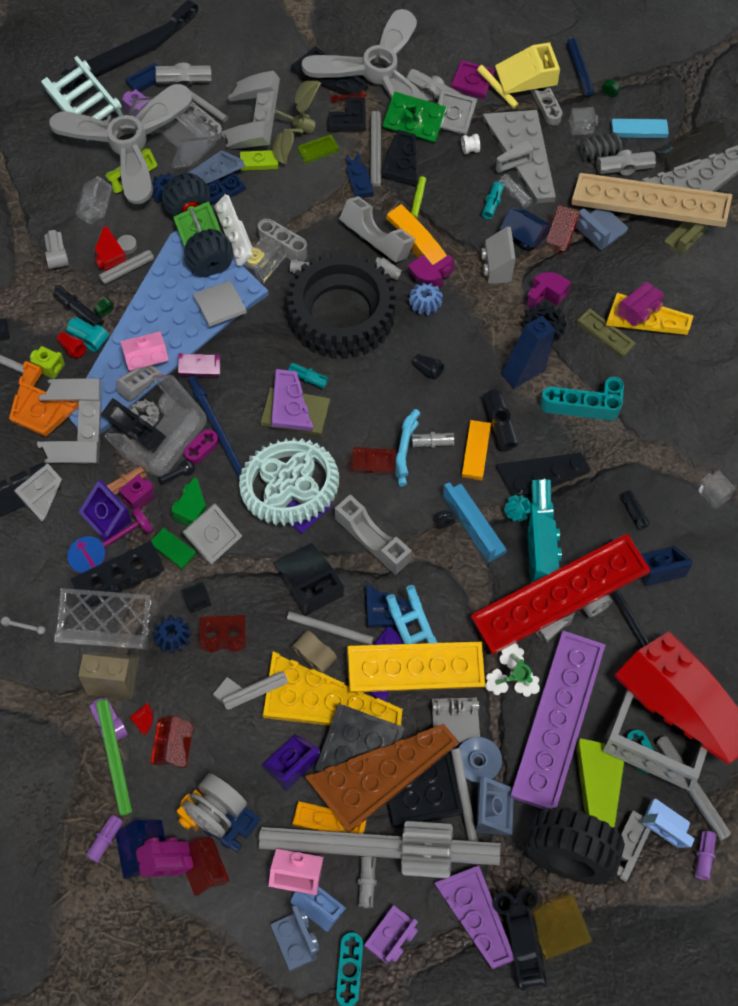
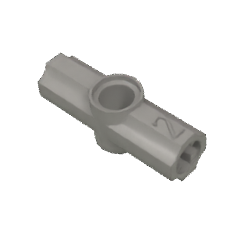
M178 63L175 66H155L156 84L190 86L192 83H211L212 81L211 67L207 65L191 66L189 63Z
M411 69L406 78L428 100H439L442 89L461 94L446 86L440 77H429L415 69Z
M623 150L615 156L598 157L596 161L598 174L620 172L621 175L627 176L636 170L655 168L656 156L652 151L632 153L630 150Z

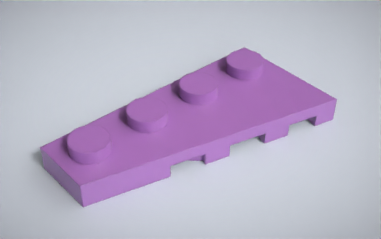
M479 865L434 883L492 969L515 961Z

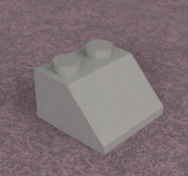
M506 227L486 239L484 248H481V259L485 260L483 274L487 276L488 283H507L512 281L515 252L511 227Z

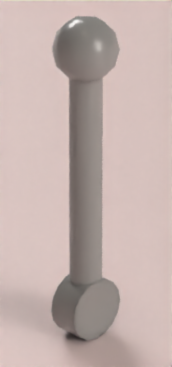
M8 617L1 619V623L5 627L12 625L37 631L38 634H44L46 630L44 626L36 627L10 621Z

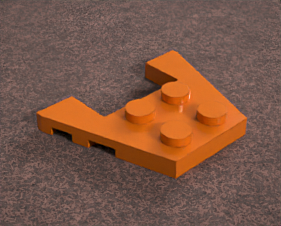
M25 361L23 364V376L20 377L18 383L20 387L18 394L15 395L9 419L19 426L46 437L79 408V402L40 401L39 396L41 394L45 395L46 392L33 386L43 370L41 367Z

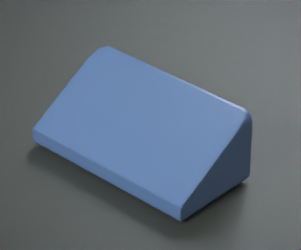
M319 886L317 895L295 891L290 901L292 905H297L299 910L304 909L306 916L327 932L346 909V907Z

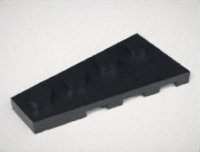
M316 46L291 65L292 72L310 80L319 81L322 85L349 97H359L368 90V84L356 75L315 78L306 75L302 71V61L304 58L312 55H327Z
M581 452L501 463L496 466L510 495H523V498L532 496V480H551V488L589 474L591 470Z

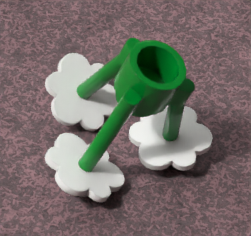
M516 643L502 650L499 660L502 664H507L511 668L510 675H502L499 669H494L492 673L486 675L487 682L485 683V688L488 691H493L494 695H499L508 690L506 682L513 680L517 682L515 684V691L517 693H523L525 697H529L531 693H538L540 689L537 684L539 678L533 676L529 666L524 664L522 657L524 650L519 648Z

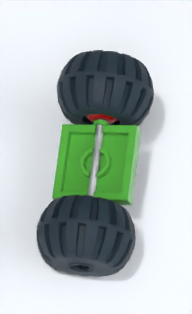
M181 173V175L174 176L165 184L162 200L167 212L173 216L184 243L185 262L191 271L199 276L209 277L218 273L221 274L232 262L233 247L227 236L222 233L209 203L210 190L208 185L202 178L192 173Z

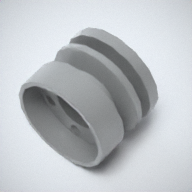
M208 773L198 785L199 790L204 796L201 797L192 793L190 799L193 803L185 801L182 808L201 829L222 838L225 834L222 826L226 828L231 826V822L225 815L238 817L247 806V802L222 779Z

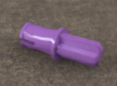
M112 815L100 834H96L97 838L85 855L94 862L99 863L108 846L113 844L112 839L120 829L123 821L117 816Z
M712 831L702 832L700 849L696 852L698 861L695 877L701 880H710L712 861L716 858L714 855L716 834Z

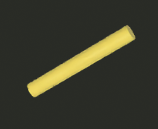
M483 65L478 67L477 71L515 109L519 103L509 93L504 94L502 85Z

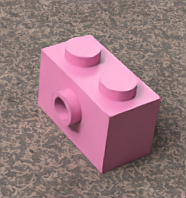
M160 331L120 341L129 371L169 361Z
M276 849L270 870L269 887L317 895L323 857Z

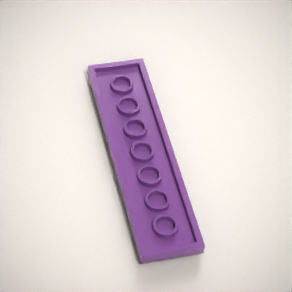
M562 631L510 798L543 810L558 806L605 644Z

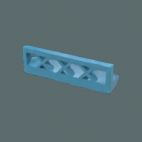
M450 482L445 484L443 498L487 563L506 554L507 549L463 485L459 484L453 487Z

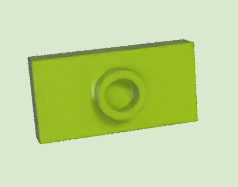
M272 150L240 152V159L245 164L241 171L278 169V160L274 157Z

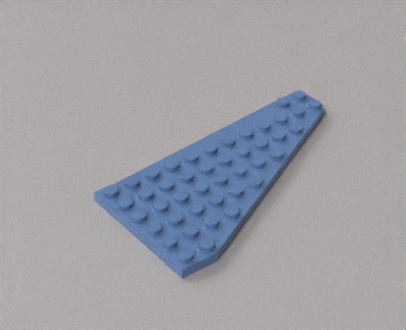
M176 230L171 233L86 379H100L102 381L101 413L112 398L129 409L130 404L134 405L136 400H140L178 367V353L194 354L237 318L234 317L209 327L202 316L201 309L194 300V293L230 280L247 311L269 295L268 290L243 265H237L234 256L230 266L221 274L218 273L209 277L197 275L191 271L185 262V246L179 231ZM160 331L169 361L153 364L162 373L161 376L140 395L129 402L116 390L117 379L132 371L128 370L120 341ZM79 408L69 416L72 425L77 430ZM102 415L100 434L113 425Z

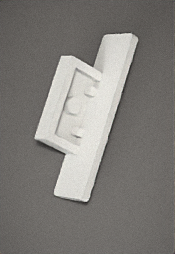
M224 195L216 203L215 210L224 233L232 244L236 263L242 266L252 256L251 251H253V247L242 221L238 220L229 195Z

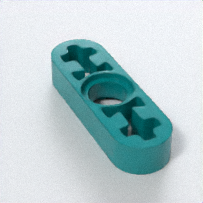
M347 933L341 940L336 1000L340 1006H355L359 998L363 940L357 933ZM350 939H355V943L359 944V947L354 948L353 957L358 956V960L354 958L343 959V955L349 957V947L345 946V943H349ZM348 963L354 964L357 968V973L353 977H346L342 972L343 967ZM341 980L347 983L356 982V986L351 984L350 993L355 995V997L351 998L349 1003H345L344 998L340 997V994H345L346 984L341 985Z

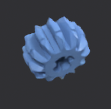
M423 281L421 286L416 284L414 289H411L409 304L412 306L413 311L419 310V315L426 313L429 316L430 312L436 314L437 308L441 307L443 295L442 292H439L438 286L433 287L432 282L426 285Z

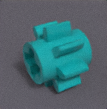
M523 495L509 497V503H506L504 508L507 517L519 522L528 519L526 514L531 511L529 500L523 498Z

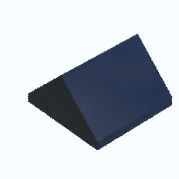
M675 546L641 554L650 568V573L642 577L645 587L686 577L692 566V559Z

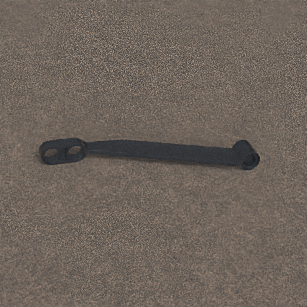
M187 0L172 14L167 24L87 60L86 62L91 68L90 72L95 76L157 47L175 30L182 29L196 16L198 5L191 0ZM78 65L74 66L71 70L65 69L61 73L59 80L78 68ZM81 74L65 87L73 91L88 78Z

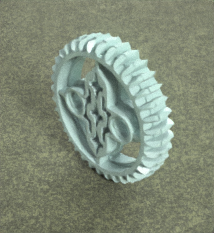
M285 438L284 442H280L277 439L276 444L269 442V447L262 446V451L255 450V456H250L249 461L245 462V468H242L239 487L244 504L249 511H252L254 516L258 515L260 520L265 519L267 523L273 520L275 525L281 522L285 526L286 523L290 522L293 526L294 522L297 521L302 524L304 519L310 522L311 516L317 518L318 512L324 513V507H330V501H334V495L337 494V488L339 487L338 467L331 454L326 452L324 447H320L318 443L313 444L311 440L305 443L303 438L300 441H297L295 438L292 441H288ZM292 456L287 463L278 460L283 457ZM314 461L319 463L326 473V481L321 491H319L318 484L311 478L315 468ZM259 472L261 479L267 484L263 497L264 502L260 501L253 492V482ZM292 499L301 503L298 506L285 508Z

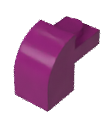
M422 255L410 263L408 269L410 276L418 285L421 286L423 281L426 285L432 282L433 287L438 286L441 288L444 286L442 278L451 275L455 270L454 260L450 255H447L434 265L431 264L425 255Z
M552 272L537 275L534 278L531 290L527 294V307L530 308L532 306L536 308V304L540 303L544 298L558 306L569 294L571 282L563 276Z

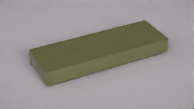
M589 308L577 320L576 324L623 359L635 347L636 343L614 326H606L607 321Z

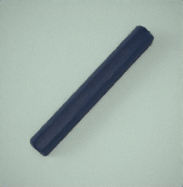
M575 38L568 39L567 47L584 95L592 96L594 94V87L577 40Z

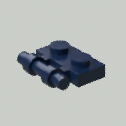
M246 807L236 818L228 814L225 815L231 822L229 834L225 833L222 838L206 831L205 834L210 837L214 836L222 842V846L227 849L231 848L237 853L242 847V844L236 841L237 836L240 834L247 839L261 821L259 816Z

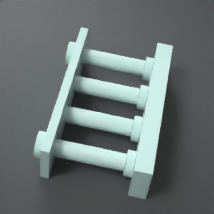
M78 56L74 58L78 68L58 82L54 81L52 83L47 77L41 81L47 93L63 112L68 111L82 114L104 98L109 105L93 115V118L101 120L113 111L118 116H123L120 110L122 105L116 97L113 99L90 72L91 68L85 60L82 62ZM81 74L88 78L87 81L67 95H61V88ZM94 86L98 90V93L77 108L70 106L73 99L90 87Z

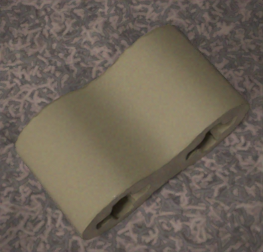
M308 630L291 646L298 657L307 662L312 669L324 673L337 660L336 654Z

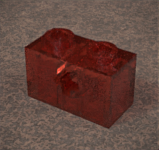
M353 447L351 472L393 474L395 472L396 450Z

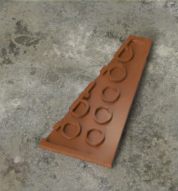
M445 724L418 733L411 738L397 741L390 746L381 747L349 759L345 763L328 767L316 774L312 773L305 776V778L350 833L456 747L459 741Z

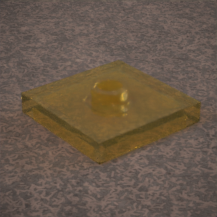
M574 894L544 905L537 911H534L540 944L547 960L593 942Z

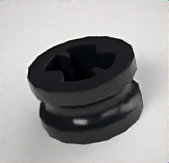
M443 510L434 516L435 521L438 522V528H447L456 522L455 517H452V510Z

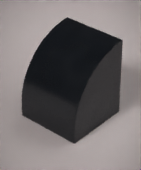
M203 582L181 589L190 614L211 606L210 597Z

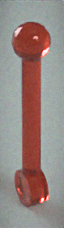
M361 91L357 94L333 95L330 99L332 102H337L338 100L347 99V97L365 98L367 93Z

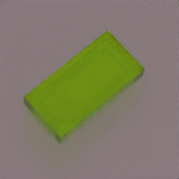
M330 134L297 146V151L306 164L339 152V147Z

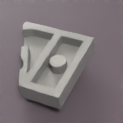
M47 463L16 488L14 492L42 523L47 516L62 479Z

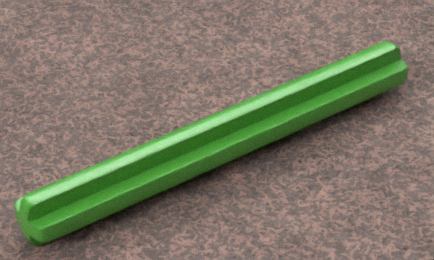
M104 699L97 701L96 706L119 814L123 816L132 813L109 701Z

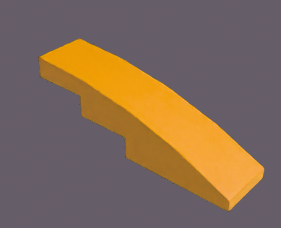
M402 204L387 214V220L397 229H403L416 239L412 246V253L418 258L425 255L431 264L434 265L447 256L431 234Z

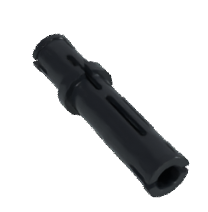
M61 285L53 290V296L59 299L65 308L71 309L93 327L95 325L103 326L104 320L82 304L76 295L70 294Z

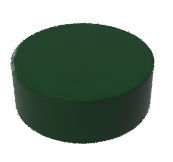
M607 79L601 87L605 95L613 98L621 91L620 85L611 79Z
M104 298L96 304L94 312L99 317H105L113 310L114 303L109 298Z

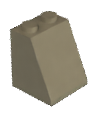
M100 651L83 654L78 677L86 694L132 700L140 656Z

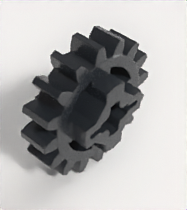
M537 303L536 308L530 306L529 312H525L522 325L525 328L527 324L543 315L555 329L554 338L559 340L560 335H563L565 332L567 321H565V314H561V309H554V304L548 307L547 303H544V306H540Z

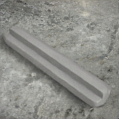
M147 250L99 275L100 280L103 284H107L152 261L154 256L150 250Z
M283 671L224 696L222 698L223 704L229 710L287 684V677Z

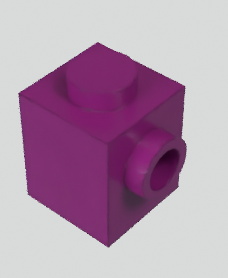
M139 474L119 489L121 500L131 510L136 506L143 508L155 498L153 484L147 478L143 479Z

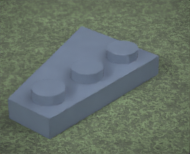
M221 150L188 173L199 176L208 184L245 167L242 159Z

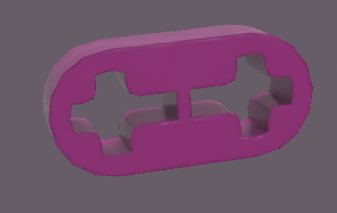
M213 430L201 432L186 446L184 450L185 459L192 461L194 465L202 462L218 446L216 432ZM206 438H207V439H211V438H212V441H213V442L207 441V442L205 443V439H206ZM190 452H193V453L198 452V455H197V456H195V455H192V456H191V455H190Z

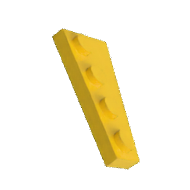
M617 293L606 326L688 335L693 315L662 306L657 313L652 312L645 323L640 322L637 326H633L627 322V319L624 320L617 313L620 302L627 297V295Z

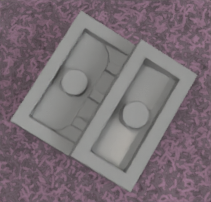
M230 280L193 294L194 300L201 309L202 316L209 327L247 313L241 298Z

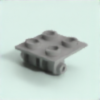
M477 697L432 699L433 728L445 724L459 743H463L473 737H480L479 701H477Z

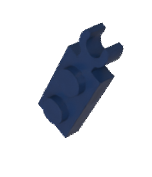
M356 153L355 160H351L349 155H346V164L348 165L346 166V172L354 197H373L374 191L365 162L360 163L359 153Z

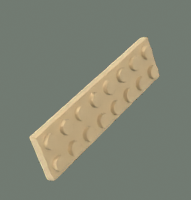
M580 173L572 198V205L726 227L733 194Z

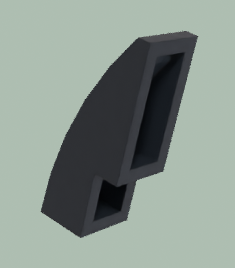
M114 398L111 399L101 413L104 418L153 453H155L166 438V435Z

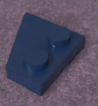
M366 585L368 628L397 627L390 614L386 599L390 593L385 592L384 594L373 589V586ZM396 598L402 615L412 611L409 601ZM413 621L406 623V627L412 626Z

